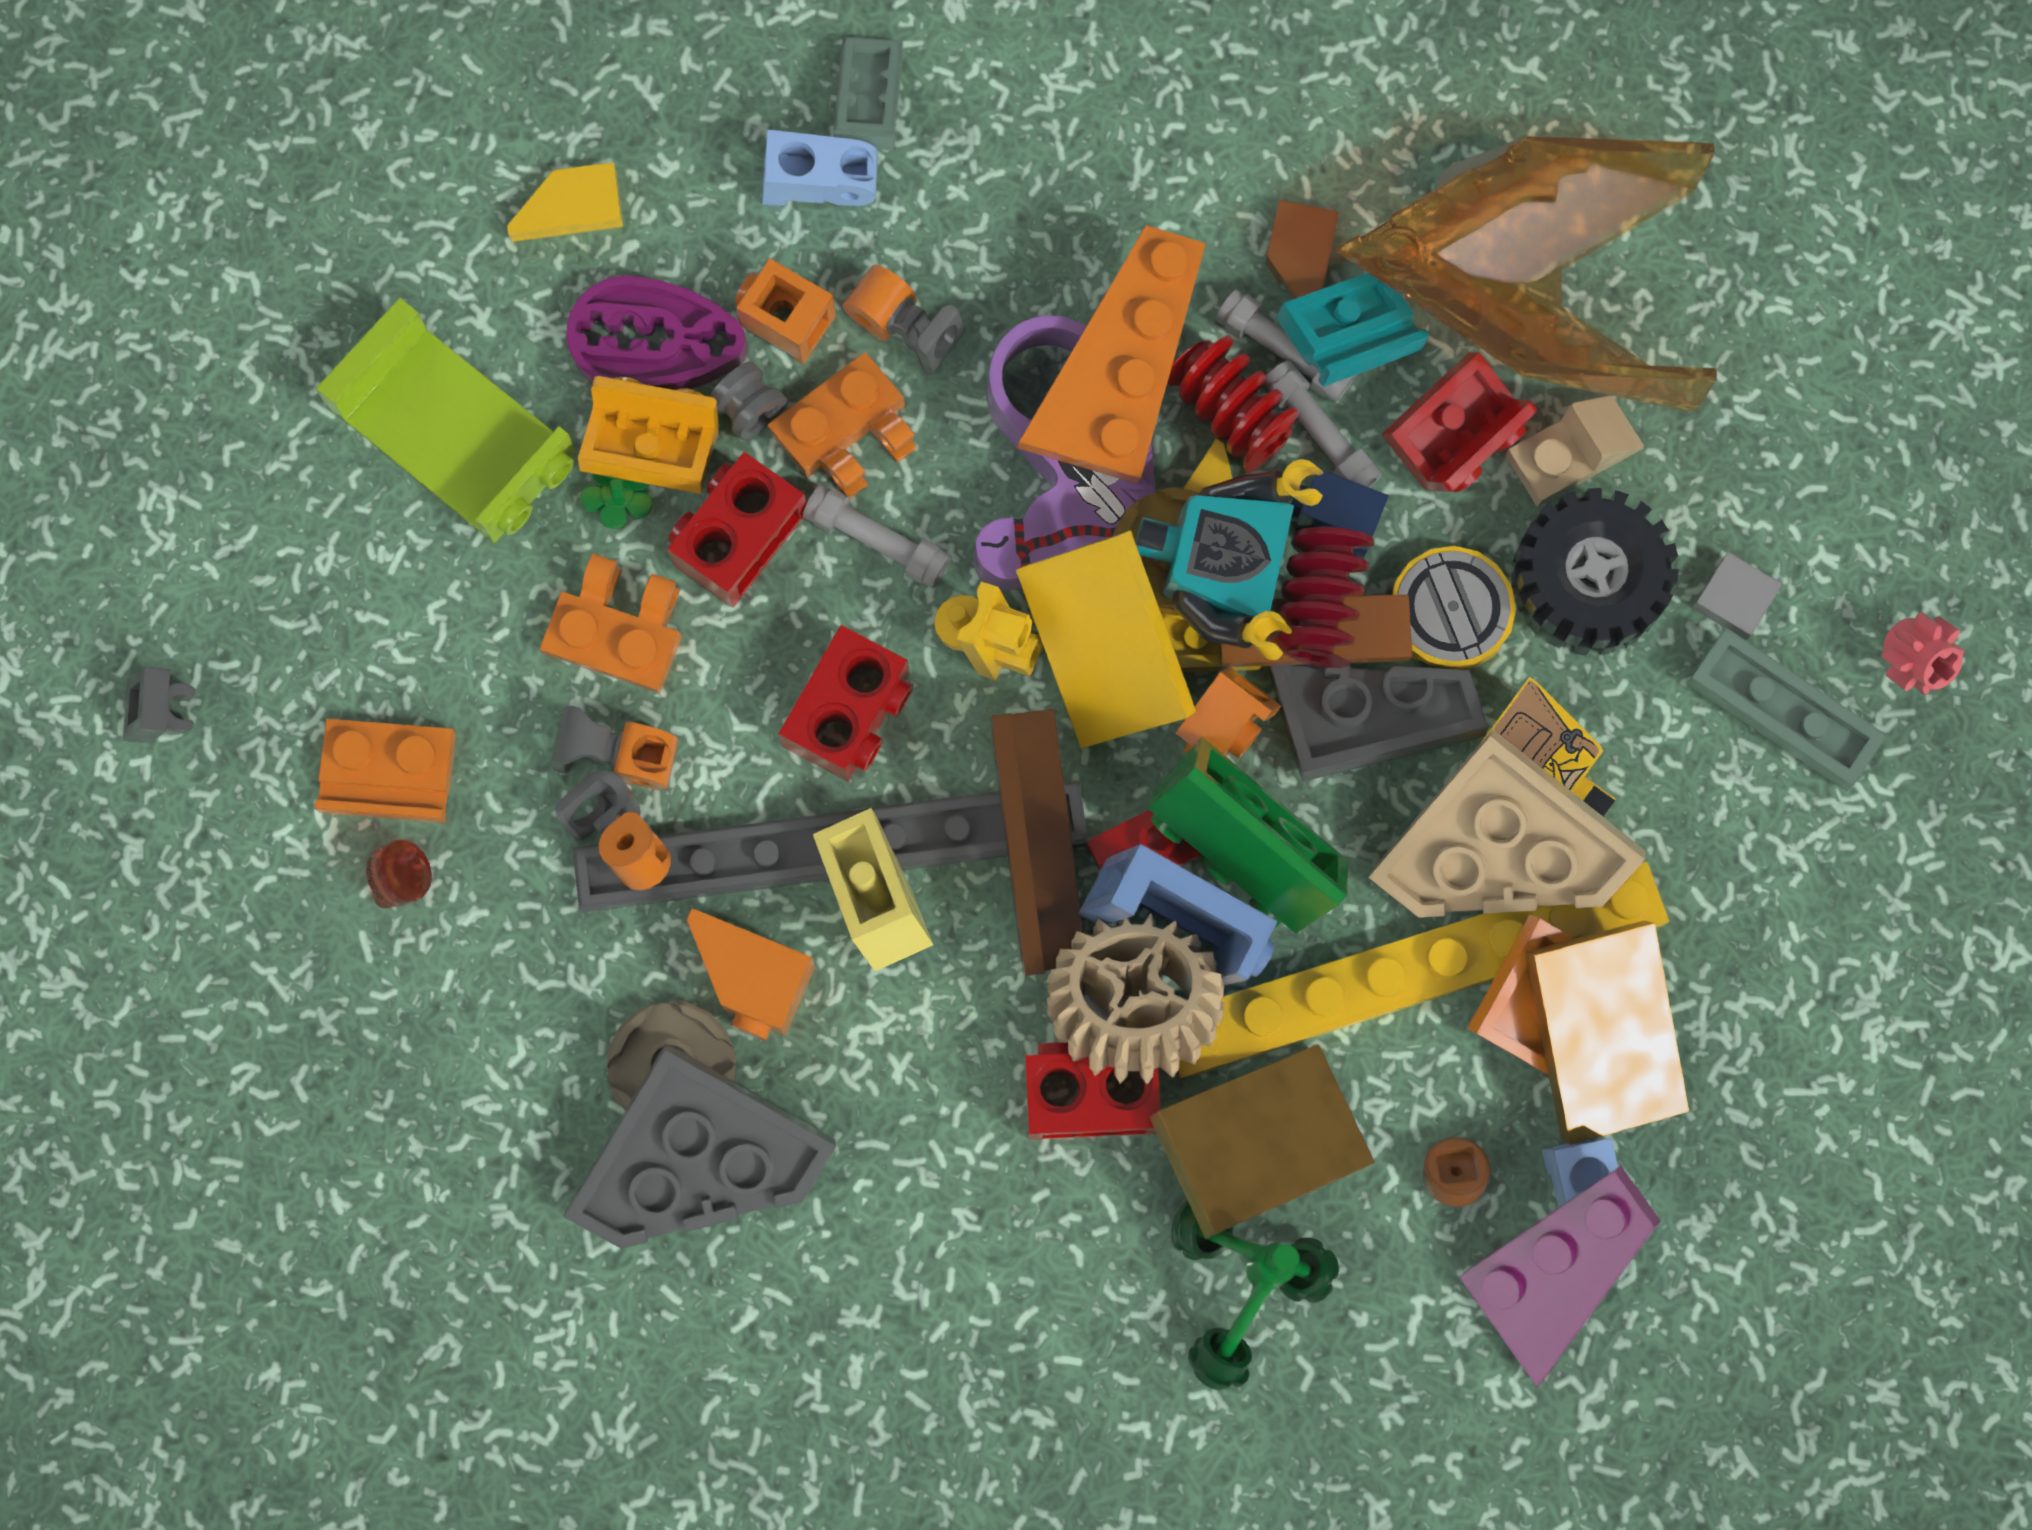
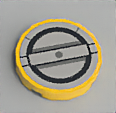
M1457 546L1430 549L1411 560L1394 583L1391 595L1409 594L1412 658L1418 662L1421 660L1425 664L1439 669H1474L1493 658L1512 631L1516 612L1512 585L1500 567L1478 551Z

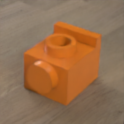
M769 258L759 274L751 272L746 277L735 298L741 326L790 354L795 361L804 365L836 317L834 299L831 293ZM779 308H788L792 310V313L786 322H783L772 315L774 311Z
M1229 668L1218 674L1195 705L1196 713L1186 718L1175 734L1187 742L1183 748L1186 754L1203 736L1226 757L1231 753L1240 759L1262 730V728L1254 723L1257 717L1265 721L1275 716L1281 705L1233 668Z

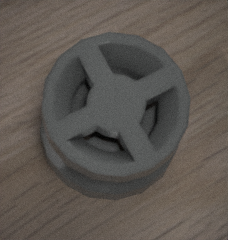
M752 361L746 362L728 373L709 396L717 401V413L725 414L733 421V432L743 441L750 440L768 427L767 424L783 412L787 405L786 396L779 389L769 388L763 382V371Z

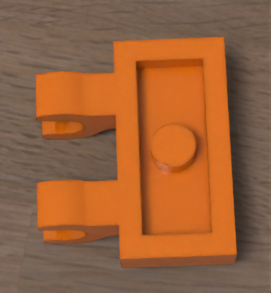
M866 352L767 424L771 435L806 478H809L819 469L823 468L848 499L868 486V483L863 478V475H865L864 469L846 449L871 431L897 463L917 449V446L911 440L915 437L914 433L905 421L895 413L905 406L903 395Z
M593 553L584 573L580 596L561 591L539 650L545 655L660 694L682 639L679 631L666 627L680 589L675 588V581L651 574L643 594L638 617L612 609L608 605L622 570L616 567V561Z

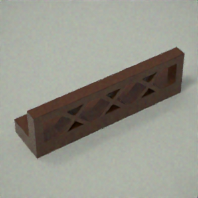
M1054 709L1017 714L1007 713L990 717L1022 971L1025 976L1045 974V970L1056 969V958L1059 955L1060 949H1072V939L1075 937L1076 931L1083 933L1082 919L1078 914L1080 904Z

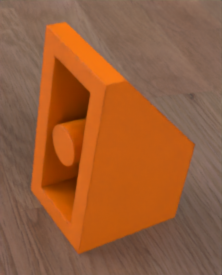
M692 908L687 922L719 1002L726 1013L734 1016L730 1026L763 1041L767 1040L770 1031L786 1037L815 969L812 957Z

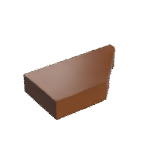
M1279 200L1265 264L1276 280L1284 285L1291 297L1296 299L1323 289L1339 212Z

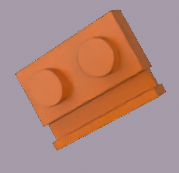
M326 719L318 779L320 789L319 797L315 801V809L319 813L445 823L456 732L450 728Z

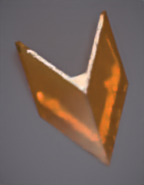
M1526 136L1509 146L1504 154L1477 170L1473 167L1391 215L1389 221L1362 237L1357 235L1337 247L1336 252L1525 378L1687 412L1697 411L1717 381V368L1650 366L1562 307V270L1694 193L1714 156V143Z

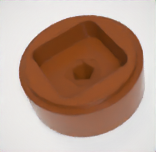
M1447 1138L1437 1142L1429 1149L1424 1160L1423 1182L1426 1190L1435 1200L1448 1206L1461 1207L1476 1202L1485 1193L1489 1181L1490 1162L1480 1146L1463 1138Z

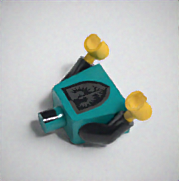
M1300 459L1293 461L1286 467L1284 472L1270 471L1246 474L1204 487L1198 495L1188 498L1181 509L1177 525L1146 517L1142 518L1135 541L1140 556L1168 563L1162 594L1173 599L1175 611L1202 639L1241 648H1250L1254 645L1262 656L1268 660H1277L1282 656L1283 652L1276 644L1265 640L1274 631H1283L1286 634L1292 633L1291 628L1279 614L1270 611L1294 505L1284 502L1287 501L1290 495L1307 506L1316 505L1321 501L1322 494L1316 489L1300 491V485L1304 478L1309 475H1322L1324 473L1309 460Z

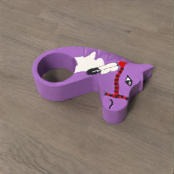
M1039 316L1016 325L999 342L990 364L986 399L993 421L1005 437L1052 487L1031 503L1024 518H1001L987 524L978 534L973 552L975 570L983 582L997 586L1000 590L1008 591L1022 588L1016 569L1112 537L1128 507L1141 497L1143 498L1146 495L1155 493L1151 443L1141 479L1137 484L1017 448L1020 439L1032 420L1017 411L1009 401L1003 387V371L1014 357L1033 347L1056 346L1072 352L1087 326L1063 316Z

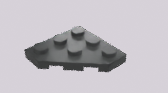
M665 1044L567 1206L564 1218L620 1249L647 1243L648 1238L682 1229L689 1232L738 1219L739 1214L776 1205V1208L800 1203L805 1199L836 1148V1140Z

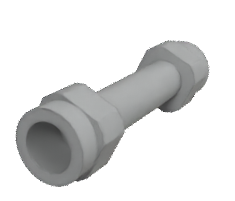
M1235 289L1225 300L1215 317V320L1225 327L1224 330L1239 340L1244 334H1247L1284 361L1291 360L1300 372L1312 379L1310 385L1312 391L1324 399L1327 397L1334 403H1338L1357 375L1322 387L1318 381L1320 373L1314 364L1307 365L1286 332L1260 314L1262 304L1250 295H1244Z
M1291 360L1282 362L1266 375L1267 378L1263 387L1268 393L1275 389H1279L1283 393L1278 403L1281 409L1286 406L1288 408L1295 407L1300 412L1297 419L1336 466V469L1332 472L1333 474L1369 488L1382 477V473L1363 449L1355 451L1308 393L1309 382Z
M820 484L814 490L805 506L803 517L813 522L814 526L829 534H832L835 528L906 566V576L922 585L926 584L934 589L950 564L952 556L942 551L939 546L926 539H923L918 545L850 508L848 497L833 488L829 489Z

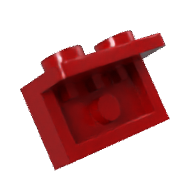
M1468 352L1381 435L1425 490L1452 491L1456 493L1467 488L1479 478L1483 471L1480 465L1495 451H1502L1510 447L1526 432L1524 423L1538 409L1531 400L1515 399L1480 352Z

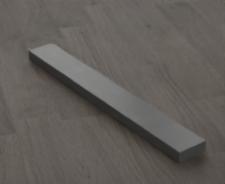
M1080 780L1064 782L1072 848L1084 847L1087 845L1088 836ZM999 791L872 808L902 871L1007 857ZM867 809L657 836L671 854V865L667 875L660 883L642 891L631 890L619 880L600 856L599 844L572 847L579 911L586 913L828 881L829 877L813 834Z

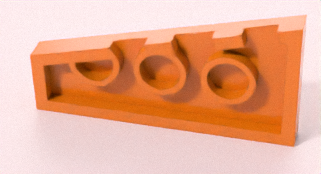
M1148 225L1145 226L1017 445L1018 449L1137 484L1139 482L1206 243Z

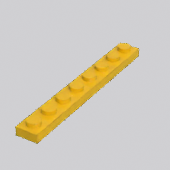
M1648 862L1641 863L1611 898L1600 907L1576 908L1575 904L1537 906L1535 911L1483 913L1223 996L1221 1001L1224 1002V1014L1219 1025H1216L1214 1041L1211 1046H1201V1055L1195 1065L1179 1059V1070L1177 1071L1179 1081L1493 981L1529 915L1544 920L1574 939L1643 920L1655 923L1656 928L1664 926L1670 921Z

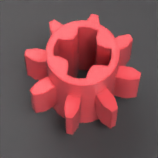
M1922 612L1918 613L1916 618H1906L1899 621L1890 629L1883 644L1884 652H1882L1881 657L1892 665L1888 669L1886 676L1905 691L1914 687L1924 695L1928 694L1930 689L1937 690L1947 686L1956 678L1963 663L1962 655L1965 650L1954 643L1960 631L1942 617L1938 616L1932 620Z

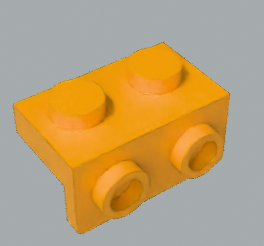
M595 376L591 387L593 409L578 455L579 470L702 494L719 433L716 399L704 396L691 389L671 390L644 385L628 377L612 379Z

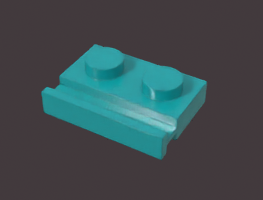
M1383 268L1287 301L1282 304L1276 316L1277 321L1307 365L1314 364L1320 373L1318 381L1322 387L1421 351L1430 336L1425 329L1419 331L1412 321L1415 315Z

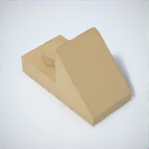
M1609 395L1569 405L1562 420L1509 448L1505 456L1534 503L1539 507L1642 450L1644 445L1613 396Z

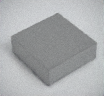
M1727 552L1692 608L1747 641L1782 584L1732 553Z

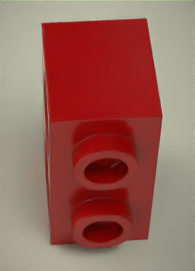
M746 452L741 454L733 466L725 463L717 470L706 489V493L709 495L695 514L691 511L686 512L674 525L668 537V542L671 545L667 550L673 566L732 608L735 607L804 518L803 512L807 504L804 493ZM757 492L769 498L767 505L756 513H744L736 508L739 500L749 493ZM723 541L731 546L730 552L721 561L710 563L698 557L702 547L709 542Z
M840 625L778 733L782 747L848 783L857 768L866 772L881 748L883 738L877 736L876 733L887 714L898 717L912 693L914 684L907 681L910 675L908 660ZM872 668L882 674L883 680L875 690L863 693L849 686L850 677L860 669ZM842 722L852 729V735L842 746L827 747L817 740L820 730L828 723Z
M1068 1042L1039 1044L1038 1055H1025L1029 1140L1157 1134L1149 1117L1160 1111L1158 1068L1153 1069V1078L1148 1084L1140 1076V1071H1129L1141 1080L1143 1094L1133 1103L1122 1104L1113 1100L1106 1089V1081L1115 1073V1068L1107 1066L1094 1076L1092 1069L1089 1068V1057L1073 1062L1072 1056L1068 1053ZM1053 1074H1065L1075 1081L1078 1087V1096L1067 1106H1052L1041 1095L1040 1087L1043 1081Z

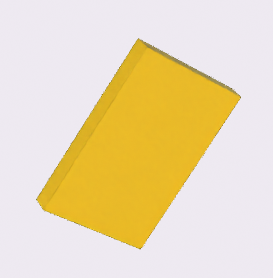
M1131 530L1016 569L1081 748L1186 719L1196 713Z

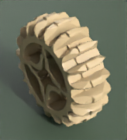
M1151 913L1143 921V925H1132L1127 917L1118 920V927L1110 928L1098 918L1096 925L1093 927V937L1076 931L1075 937L1072 939V949H1060L1059 955L1056 958V969L1051 970V974L1048 976V993L1050 997L1047 998V1014L1051 1017V1021H1054V1034L1058 1039V1043L1068 1042V1053L1072 1056L1073 1062L1089 1057V1068L1092 1069L1094 1076L1107 1066L1115 1068V1077L1120 1084L1127 1077L1128 1071H1140V1076L1148 1084L1153 1078V1069L1162 1068L1173 1078L1179 1070V1059L1194 1065L1196 1064L1197 1059L1201 1055V1046H1211L1214 1041L1216 1025H1219L1224 1014V1002L1221 1001L1224 994V981L1221 978V974L1216 973L1217 962L1213 957V952H1201L1202 944L1197 934L1180 939L1181 930L1176 920L1164 929L1156 928V921ZM1163 975L1173 980L1181 988L1187 1000L1174 995L1175 988L1162 981ZM1084 995L1097 1000V1007L1109 1013L1107 1021L1100 1018L1090 1009L1083 998Z

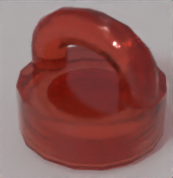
M395 840L382 845L372 852L367 861L366 874L371 896L380 908L405 906L418 901L426 895L431 887L432 872L430 862L425 853L410 841Z

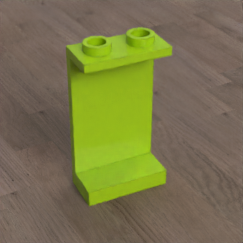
M400 297L316 388L331 411L494 544L504 532L507 535L516 533L526 523L532 513L533 507L530 503L546 486L549 489H554L560 485L574 465L572 457L575 455L576 450L566 431L558 426L553 432L428 331L419 313Z

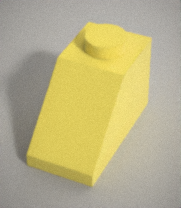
M872 808L813 834L851 939L874 971L933 946L913 891Z

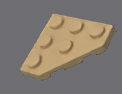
M1493 729L1374 866L1368 878L1418 918L1445 916L1446 912L1483 910L1484 914L1535 911L1537 906L1575 904L1576 908L1600 907L1611 898L1645 860L1646 851Z

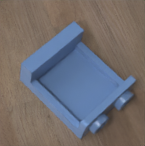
M1141 844L1106 859L1078 913L1095 924L1098 918L1105 924H1109L1133 916L1140 905L1170 923L1176 920L1179 928L1192 935L1197 934L1200 940L1214 948L1213 957L1217 962L1216 973L1221 974L1224 985L1246 981L1250 975L1257 977L1267 965L1275 947V943L1269 940V937L1277 923L1276 920Z

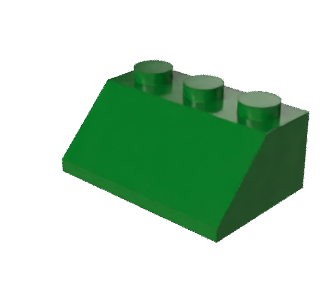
M1203 736L1153 790L1148 809L1154 813L1151 820L1157 829L1177 844H1180L1183 840L1187 841L1203 855L1200 862L1214 878L1225 885H1230L1232 881L1252 896L1249 900L1251 907L1277 921L1275 927H1278L1282 922L1296 934L1337 907L1347 897L1348 860Z

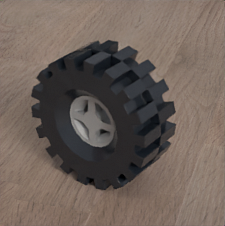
M1588 488L1583 498H1577L1575 491L1564 494L1557 505L1553 506L1550 502L1539 512L1535 521L1531 522L1516 549L1512 561L1515 562V568L1511 573L1512 588L1517 587L1519 592L1515 599L1519 613L1525 610L1529 612L1531 619L1527 625L1536 634L1543 628L1552 635L1547 643L1560 649L1564 642L1574 645L1573 654L1587 655L1592 648H1599L1600 655L1613 653L1622 644L1627 648L1637 642L1644 632L1650 630L1673 597L1670 592L1678 582L1679 569H1672V564L1678 557L1675 543L1665 545L1663 539L1669 532V529L1662 519L1654 525L1646 519L1652 508L1642 501L1635 510L1625 505L1629 494L1615 490L1610 499L1602 498V488ZM1587 578L1588 580L1595 582L1596 588H1594L1592 584L1587 583L1585 580L1581 581L1580 579Z

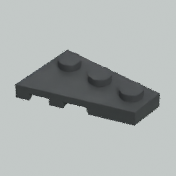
M1293 665L1268 666L1277 702L1281 705L1280 712L1302 782L1486 736L1488 725L1469 670L1392 666L1389 671L1350 669V665L1344 668Z

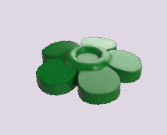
M593 474L596 486L586 487L581 492V503L584 510L589 513H600L601 524L610 529H620L625 526L627 522L626 512L630 517L642 519L651 512L653 507L651 496L644 493L649 484Z

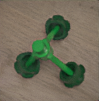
M1187 1200L1179 1208L1173 1219L1171 1239L1174 1247L1179 1251L1183 1250V1255L1191 1260L1215 1258L1226 1248L1241 1254L1247 1260L1246 1275L1249 1282L1253 1285L1249 1298L1230 1330L1212 1328L1206 1331L1203 1337L1195 1340L1194 1347L1189 1349L1188 1361L1194 1369L1197 1379L1211 1389L1223 1390L1230 1388L1231 1385L1241 1387L1249 1379L1250 1371L1247 1367L1252 1360L1251 1349L1243 1339V1336L1271 1291L1280 1287L1283 1294L1293 1301L1300 1302L1303 1299H1307L1310 1303L1320 1302L1327 1298L1333 1290L1332 1281L1339 1275V1262L1334 1252L1325 1250L1321 1241L1310 1237L1300 1238L1292 1245L1272 1243L1264 1247L1261 1244L1249 1242L1233 1235V1227L1205 1239Z

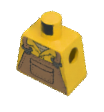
M1529 677L1487 735L1494 729L1604 817L1616 798L1586 777V774L1603 752L1601 745L1538 682Z

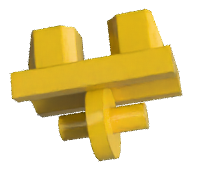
M981 581L976 591L978 599L973 596L959 595L951 597L942 603L936 612L934 621L937 635L944 645L952 650L964 651L979 675L996 681L1003 667L1030 677L1042 651L1043 643L1040 635L1031 633L1032 620L1030 616L1011 609L999 587Z

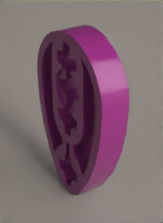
M616 276L602 280L587 289L579 297L570 312L567 322L566 335L570 353L579 372L591 384H593L595 376L612 379L628 377L649 386L671 390L691 389L708 384L731 372L741 365L747 353L745 332L738 320L713 301L689 289L656 279L637 276ZM594 321H603L606 331L615 334L622 333L624 324L632 323L637 334L641 336H651L654 333L655 326H664L667 336L673 338V341H663L659 351L650 350L648 340L634 339L630 344V349H620L617 338L601 336L599 345L591 346L586 335L582 334L581 331L592 330ZM716 331H725L728 342L735 343L734 346H725L722 350V356L711 355L709 345L703 343V341L714 340Z

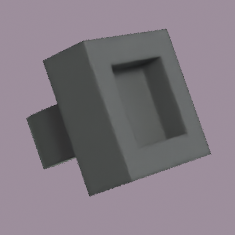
M144 666L127 679L123 741L150 743L164 733L181 735L193 728V720L174 717L170 712L169 703L172 699L179 701L192 699L195 696L196 689L185 683H175L169 686L170 669Z

